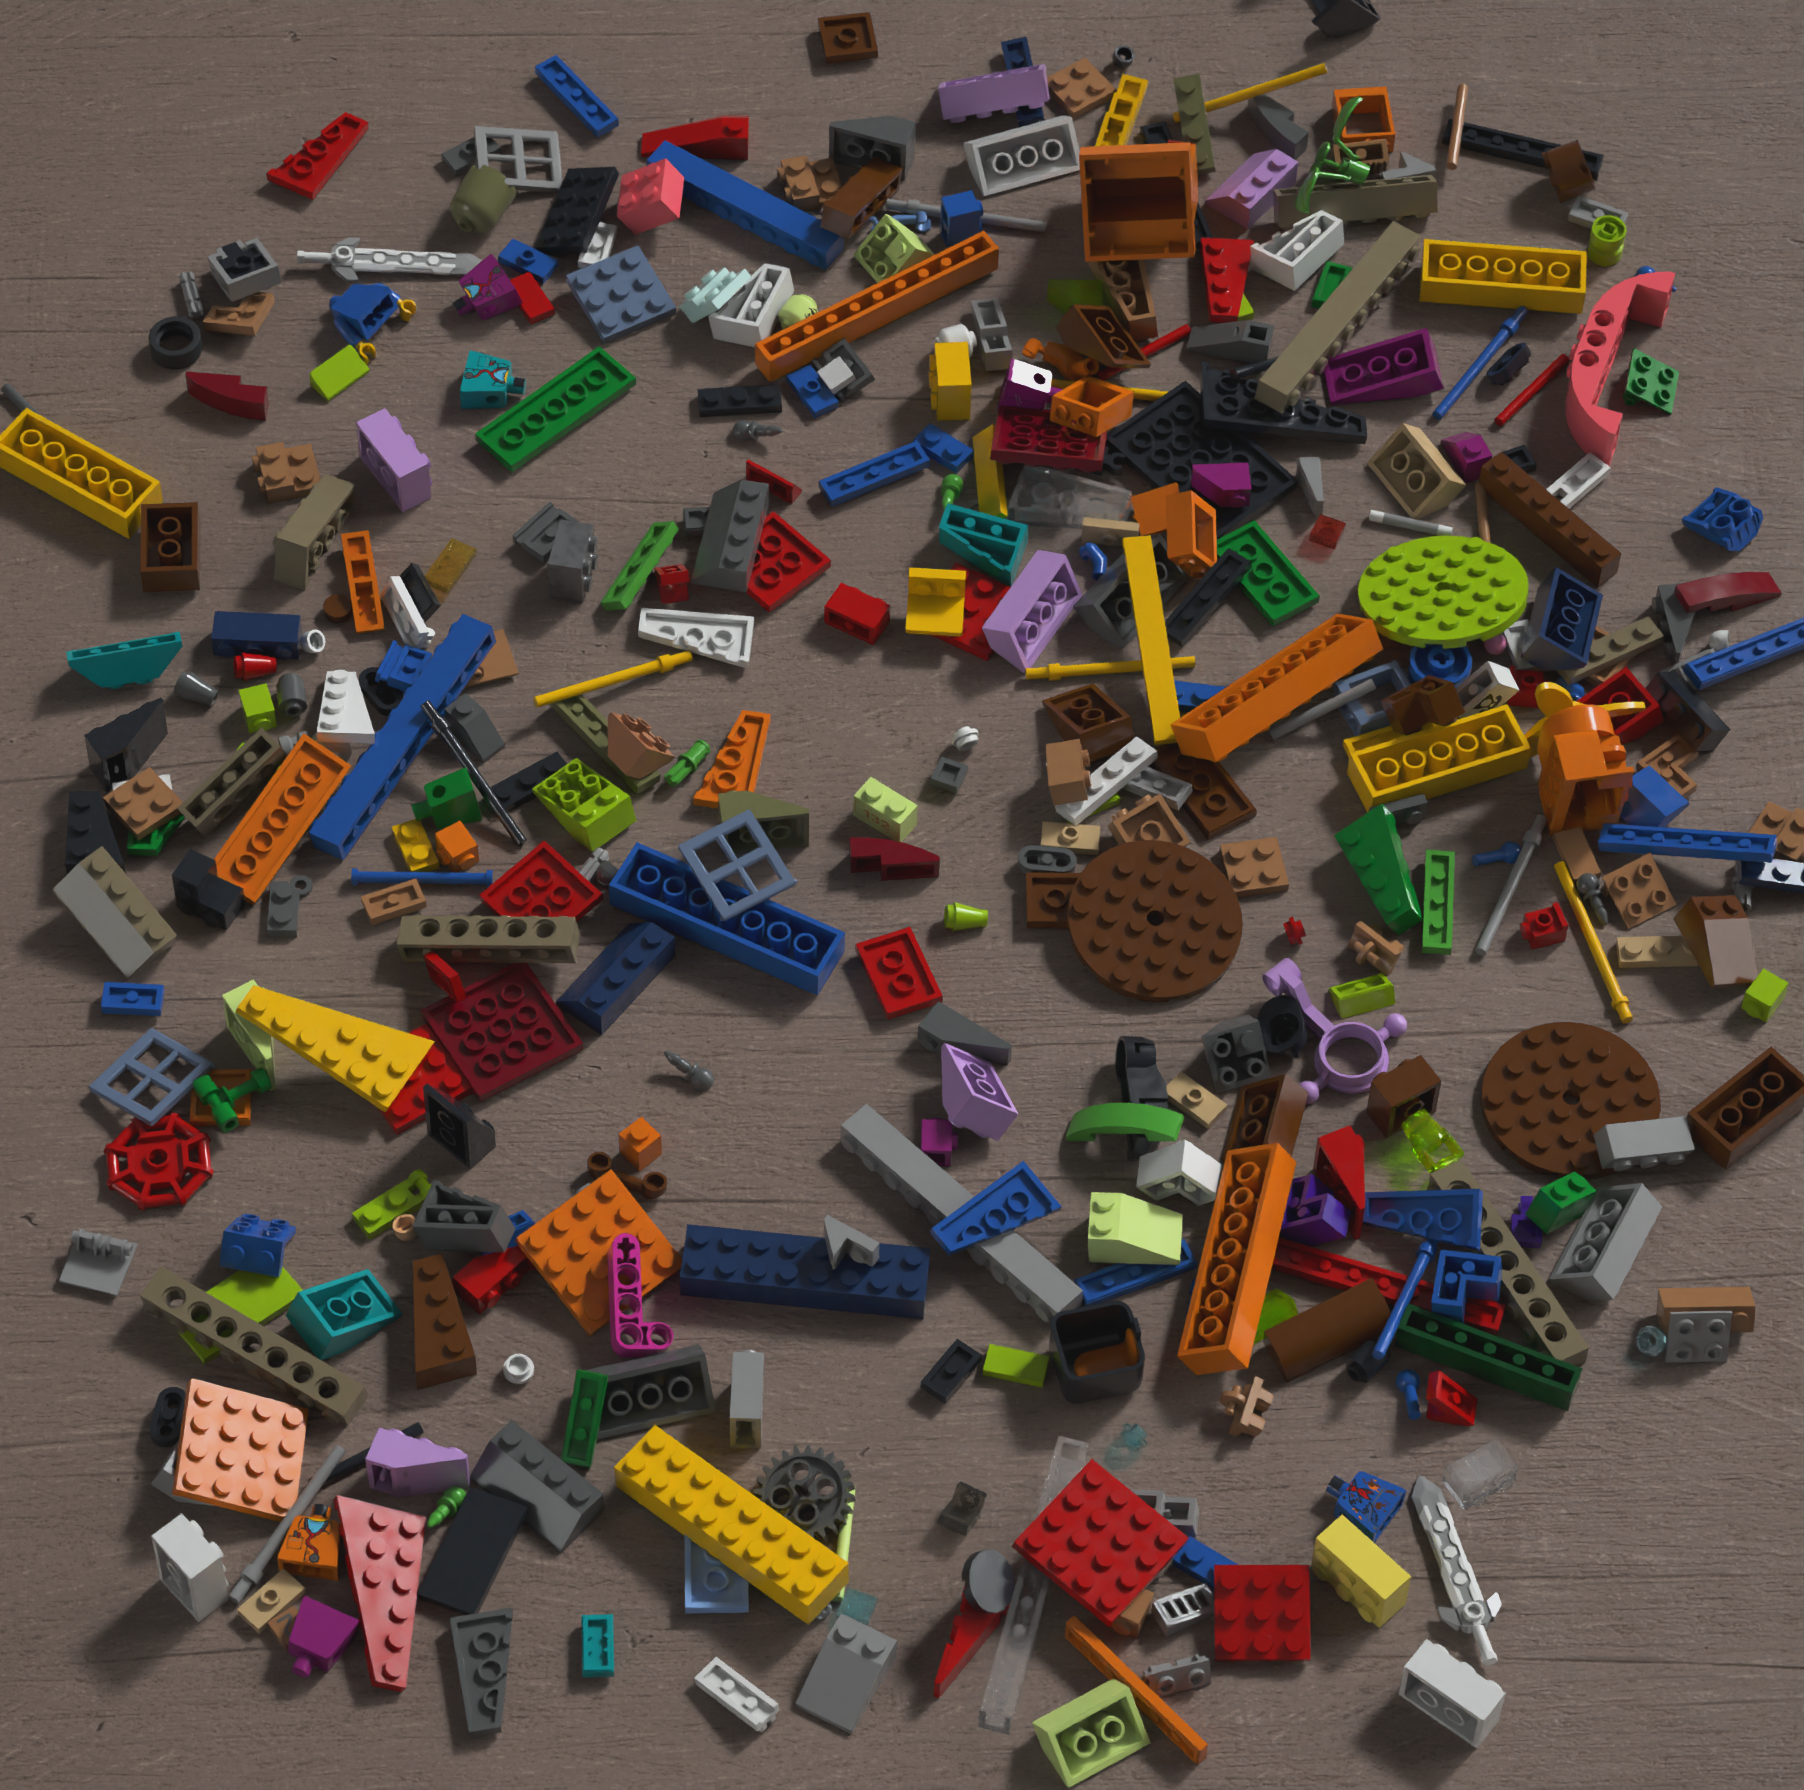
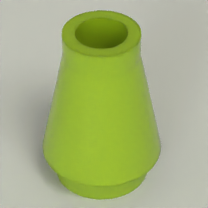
M953 902L952 905L946 904L944 909L945 928L957 931L987 926V910Z

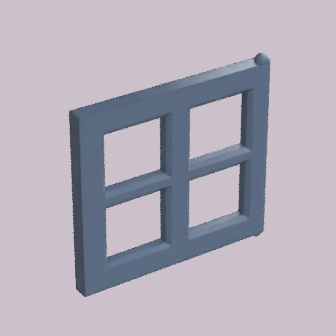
M750 809L678 845L682 856L719 913L720 921L725 922L795 886L797 883V879H793ZM746 826L759 848L737 858L724 836ZM717 841L730 863L708 873L695 851ZM766 858L779 880L758 891L744 869ZM737 873L750 895L728 906L715 884Z
M150 1028L90 1084L89 1089L92 1093L152 1127L193 1088V1082L196 1079L207 1075L216 1066L210 1060L157 1030ZM155 1043L171 1053L158 1066L151 1069L136 1059ZM178 1057L196 1066L179 1084L161 1074ZM125 1069H128L142 1077L143 1080L125 1096L108 1085ZM152 1083L168 1092V1094L155 1107L149 1110L133 1100Z

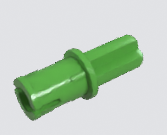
M698 739L688 751L677 757L678 762L664 775L665 781L671 787H675L689 773H694L697 770L698 764L711 753L710 746L705 741Z

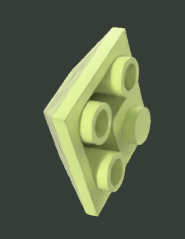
M887 214L882 217L853 254L877 283L934 255L919 236Z

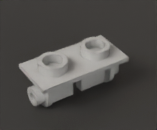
M1195 1654L1193 1657L1176 1660V1666L1174 1667L1171 1666L1170 1662L1148 1666V1670L1143 1671L1145 1682L1149 1684V1688L1160 1697L1211 1684L1210 1660L1205 1656L1199 1657L1198 1654Z

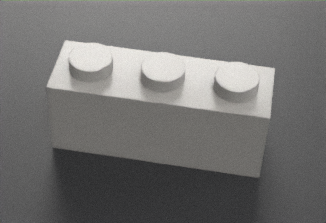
M1686 1116L1607 1124L1593 1135L1602 1169L1614 1168L1615 1171H1623L1631 1168L1633 1165H1641V1168H1650L1661 1162H1667L1668 1165H1677L1683 1163L1685 1158L1695 1150Z

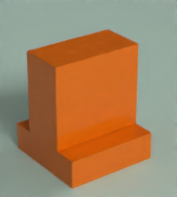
M1190 142L1081 147L1079 165L1085 262L1190 258L1195 256L1194 221L1199 197L1196 144L1190 145Z

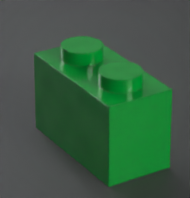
M1574 1171L1540 1188L1525 1215L1548 1234L1581 1217L1596 1190L1584 1177Z

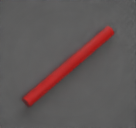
M1185 324L1142 347L1140 350L1147 358L1189 335L1191 328L1188 324ZM1107 366L1098 371L1097 376L1100 380L1105 381L1127 368Z
M1561 354L1495 417V423L1502 427L1569 362L1568 356Z

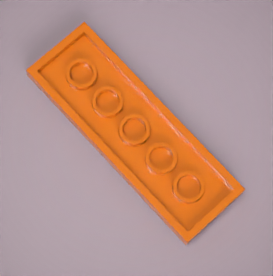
M303 733L214 858L216 860L218 877L243 888L244 899L254 906L352 766Z

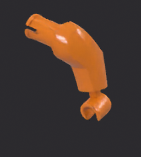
M1031 338L1027 341L1022 351V354L1030 359H1034L1038 352L1043 354L1042 360L1057 367L1067 381H1078L1087 375L1096 374L1099 369L1097 360L1090 357L1083 359L1078 351L1069 348L1067 345L1047 341L1045 347L1036 338Z

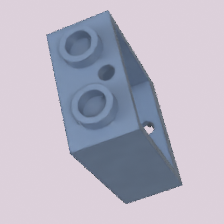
M1395 660L1335 682L1333 697L1369 679H1372L1375 687L1392 681L1396 690L1400 691L1411 685L1407 671L1401 669ZM1358 699L1338 708L1355 736L1390 726L1385 710L1368 716Z

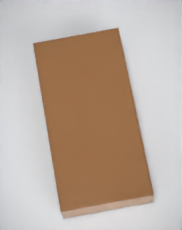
M1581 827L1553 834L1555 846L1562 861L1566 864L1574 885L1577 883L1578 878L1585 873H1592L1600 879L1601 871Z

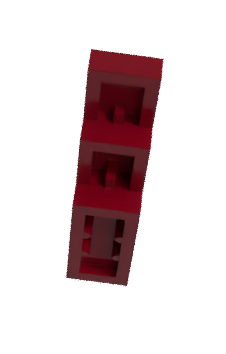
M1740 572L1716 575L1678 584L1674 590L1675 595L1687 613L1705 607L1709 612L1728 606L1731 611H1735L1780 597L1782 594L1769 572Z

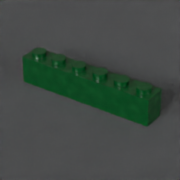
M1409 1303L1397 1329L1394 1346L1565 1411L1569 1410L1579 1385L1582 1368Z

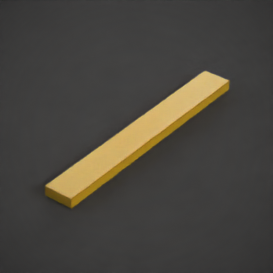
M1151 535L1123 538L1122 544L1154 745L1177 743L1170 724L1180 718L1152 539Z

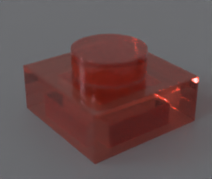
M1320 514L1310 533L1309 541L1335 550L1345 531L1346 523Z

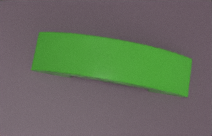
M1137 1103L1100 1104L1075 1113L1065 1138L1067 1141H1095L1097 1134H1145L1148 1141H1176L1184 1117L1178 1112L1152 1105Z

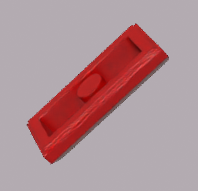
M749 459L746 461V480L769 484L770 493L791 504L802 493V489Z

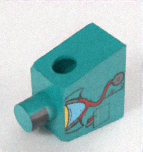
M469 351L460 388L461 408H504L507 405L509 393L525 394L526 378L512 377V363L509 360Z

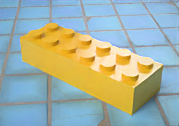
M1424 239L1421 256L1419 302L1518 309L1519 306H1524L1527 310L1582 314L1586 295L1587 251Z
M25 408L0 435V467L128 539L141 527V504L163 503L160 481L28 408Z
M1508 704L1458 719L1455 723L1448 726L1439 725L1352 752L1349 755L1347 774L1368 813L1370 807L1380 805L1381 803L1385 804L1419 794H1424L1427 800L1528 768L1531 747Z

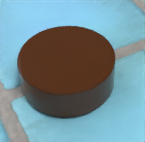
M332 595L323 604L326 619L333 623L345 622L352 615V603L344 595Z

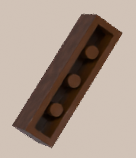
M874 156L867 164H863L859 172L855 176H851L842 188H838L829 201L826 200L820 210V215L822 216L821 227L850 239L887 202V199H890L899 190L903 168Z

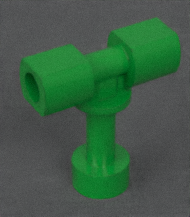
M260 1067L250 1072V1080L230 1090H227L224 1086L218 1089L209 1075L201 1076L193 1082L194 1092L204 1106L210 1105L213 1119L223 1133L230 1132L239 1125L238 1116L233 1111L235 1100L254 1090L262 1094L272 1088L271 1082L263 1068Z

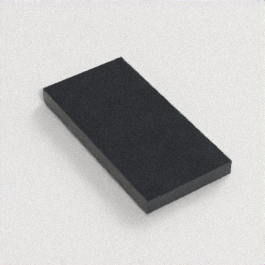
M470 1487L417 1593L418 1598L463 1615L479 1613L528 1514V1508Z

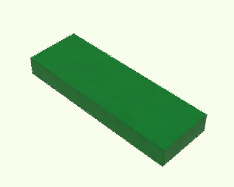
M580 1369L576 1371L560 1458L563 1462L587 1468L592 1467L609 1375Z

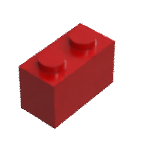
M840 583L824 606V623L874 646L890 623L891 605L880 598H874L861 592L856 587Z

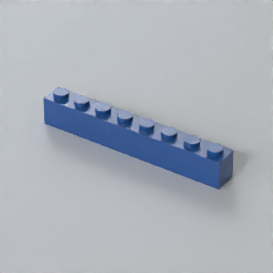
M666 140L647 159V165L666 158L684 176L683 197L691 200L699 207L706 208L716 213L719 217L739 225L742 229L753 232L765 241L784 248L788 253L807 260L812 265H817L826 270L844 250V237L822 228V220Z

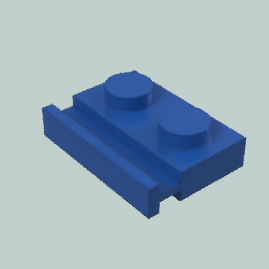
M393 640L376 673L375 681L388 682L387 686L405 692L408 687H412L418 678L420 669L428 664L433 653L407 644L402 647L397 645L398 641Z

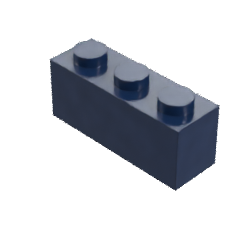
M215 611L211 636L213 655L232 657L240 656L241 653L275 657L281 660L299 659L300 639L302 637L300 615Z

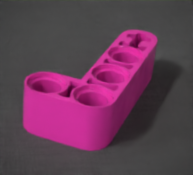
M620 1234L612 1242L607 1254L612 1350L621 1357H645L666 1352L674 1337L670 1326L661 1322H643L639 1241L632 1234ZM620 1246L624 1247L625 1252H629L622 1264L621 1262L624 1258L623 1250L619 1249ZM626 1275L630 1278L632 1284L628 1286L621 1284L618 1276ZM619 1305H628L632 1309L633 1314L624 1315L619 1310ZM627 1334L631 1336L634 1344H624L620 1339V1335ZM656 1334L661 1336L664 1340V1345L654 1344L650 1335Z

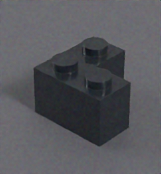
M190 849L172 873L177 908L187 915H195L203 919L210 926H218L228 930L245 906L243 888L219 878L216 860Z

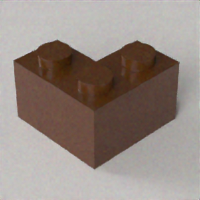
M1430 675L1381 700L1392 730L1406 736L1419 732L1421 726L1428 722L1440 726L1451 725L1457 721L1458 716L1465 713L1453 682Z

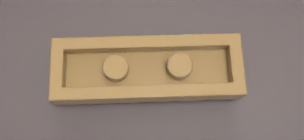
M1683 936L1617 937L1616 950L1619 968L1699 966Z

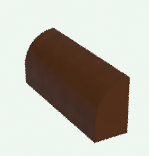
M1370 1278L1264 1331L1263 1343L1286 1383L1360 1347L1366 1341L1380 1337L1391 1312L1373 1278Z

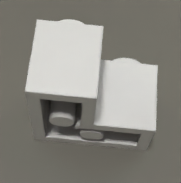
M1187 1140L1178 1141L1175 1144L1140 1156L1136 1188L1156 1201L1180 1193L1200 1206L1216 1199L1224 1166Z

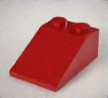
M1624 667L1576 701L1589 705L1644 702L1646 709L1643 711L1610 717L1616 736H1619L1621 745L1642 737L1663 722L1660 705L1627 667Z
M1349 1125L1318 1137L1313 1170L1318 1179L1335 1192L1334 1198L1351 1211L1348 1230L1354 1240L1360 1238L1365 1211V1144L1359 1134L1356 1135Z

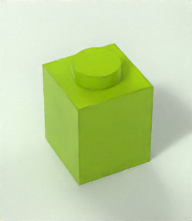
M267 683L240 689V705L248 732H257L261 727L265 731L277 727L275 709Z
M1763 968L1745 992L1741 1008L1750 1016L1759 1018L1767 1023L1785 999L1789 983Z

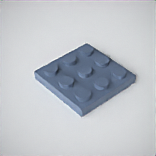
M638 245L566 275V283L603 344L676 314L675 304Z

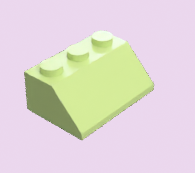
M1114 1678L1032 1722L1042 1750L1065 1785L1069 1788L1151 1743L1130 1688Z

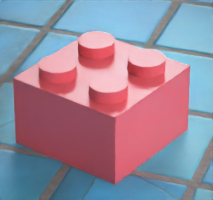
M666 158L622 175L617 217L635 235L679 219L684 176Z

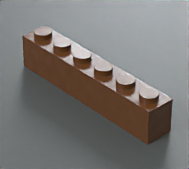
M1500 452L1482 466L1479 484L1486 489L1487 494L1598 588L1617 574L1622 553L1504 453Z

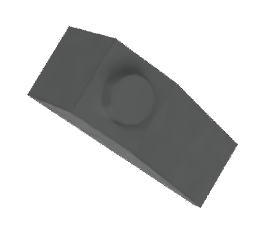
M939 1001L918 1025V1042L928 1051H934L941 1055V1047L946 1043L990 1063L1008 1065L1011 1062V1044Z

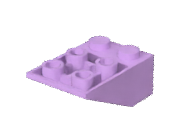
M379 1427L365 1459L369 1489L395 1497L442 1492L452 1486H458L462 1489L469 1488L468 1454L455 1447L445 1448L435 1445L426 1438L416 1439L406 1436L396 1429L386 1430Z

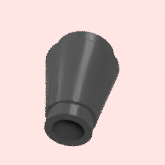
M183 671L174 687V692L179 694V698L213 706L219 694L218 690L214 689L193 672L187 673Z

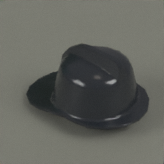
M1280 995L1273 997L1262 1006L1257 1017L1265 1050L1282 1057L1291 1056L1297 1059L1299 1058L1298 1052L1307 1042V1031L1304 1026L1300 1006L1290 996Z

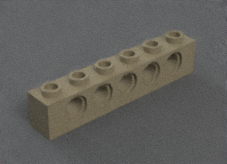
M414 915L402 916L397 947L402 962H425L424 955L434 951L445 962L575 963L580 933L575 917Z

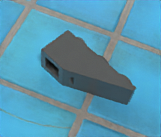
M1243 320L1192 327L1186 351L1250 364L1269 359L1274 325Z
M1682 583L1658 585L1656 597L1652 598L1653 613L1658 614L1659 617L1658 629L1662 632L1665 639V658L1670 659L1671 666L1680 662L1696 611L1687 613L1674 593L1676 585Z

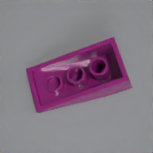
M1427 328L1336 355L1334 358L1330 357L1324 369L1332 405L1419 397L1444 389L1436 348Z

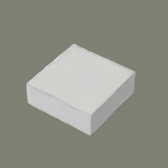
M840 356L817 371L819 377L833 395L856 380L854 374Z

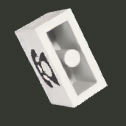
M1487 661L1456 688L1465 713L1458 716V718L1468 717L1500 707L1515 695L1519 688L1509 668Z

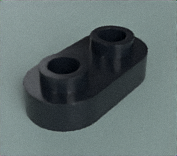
M1519 343L1508 349L1489 368L1486 374L1492 384H1507L1513 379V374L1519 368L1528 364L1532 353L1526 343Z
M370 667L363 670L359 675V685L362 693L380 714L389 716L390 712L396 709L402 701V692L399 689L387 686L388 682L375 681L379 668Z
M169 1387L158 1395L150 1424V1434L152 1441L160 1447H171L180 1438L186 1392L181 1388ZM172 1404H177V1405H179V1406H178L177 1408H175V1409H170V1408H169V1406L172 1405ZM165 1431L171 1432L168 1436L161 1435Z

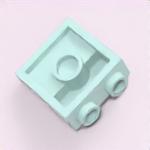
M726 268L717 272L712 269L701 278L703 283L699 288L694 286L684 295L686 299L679 307L689 320L694 323L719 310L752 276L746 269L736 274L734 271L729 273Z

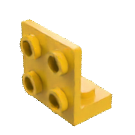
M909 567L906 633L962 636L966 571Z

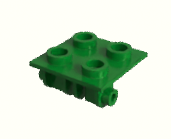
M1633 348L1625 381V392L1623 393L1625 404L1633 406L1641 399L1671 415L1679 371Z

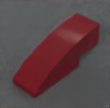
M186 371L187 391L191 396L225 413L247 419L266 421L269 407L267 386L243 385L239 375Z
M869 837L849 838L851 873L880 871L881 881L939 877L940 858L938 855L925 849L888 839Z

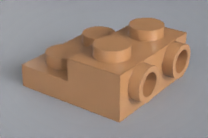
M807 155L782 159L781 167L777 168L778 181L780 184L784 183L785 186L783 188L785 202L804 212L821 209L823 203L826 200L829 201L838 188H842L833 157L810 162Z
M283 442L255 447L256 455L252 456L254 471H260L261 477H257L260 494L266 493L268 504L308 496L313 484L321 480L311 443L290 448H284Z
M1149 794L1135 802L1137 807L1129 812L1126 808L1111 816L1113 821L1108 826L1119 845L1141 840L1165 841L1184 847L1191 843L1161 794L1153 798Z
M1769 801L1749 833L1776 835L1777 846L1773 859L1804 863V810L1796 807L1794 812H1791Z

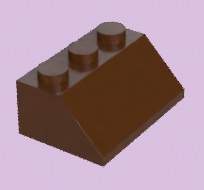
M1287 1074L1241 1086L1222 1161L1225 1162L1228 1150L1271 1143H1279L1292 1157L1308 1092Z

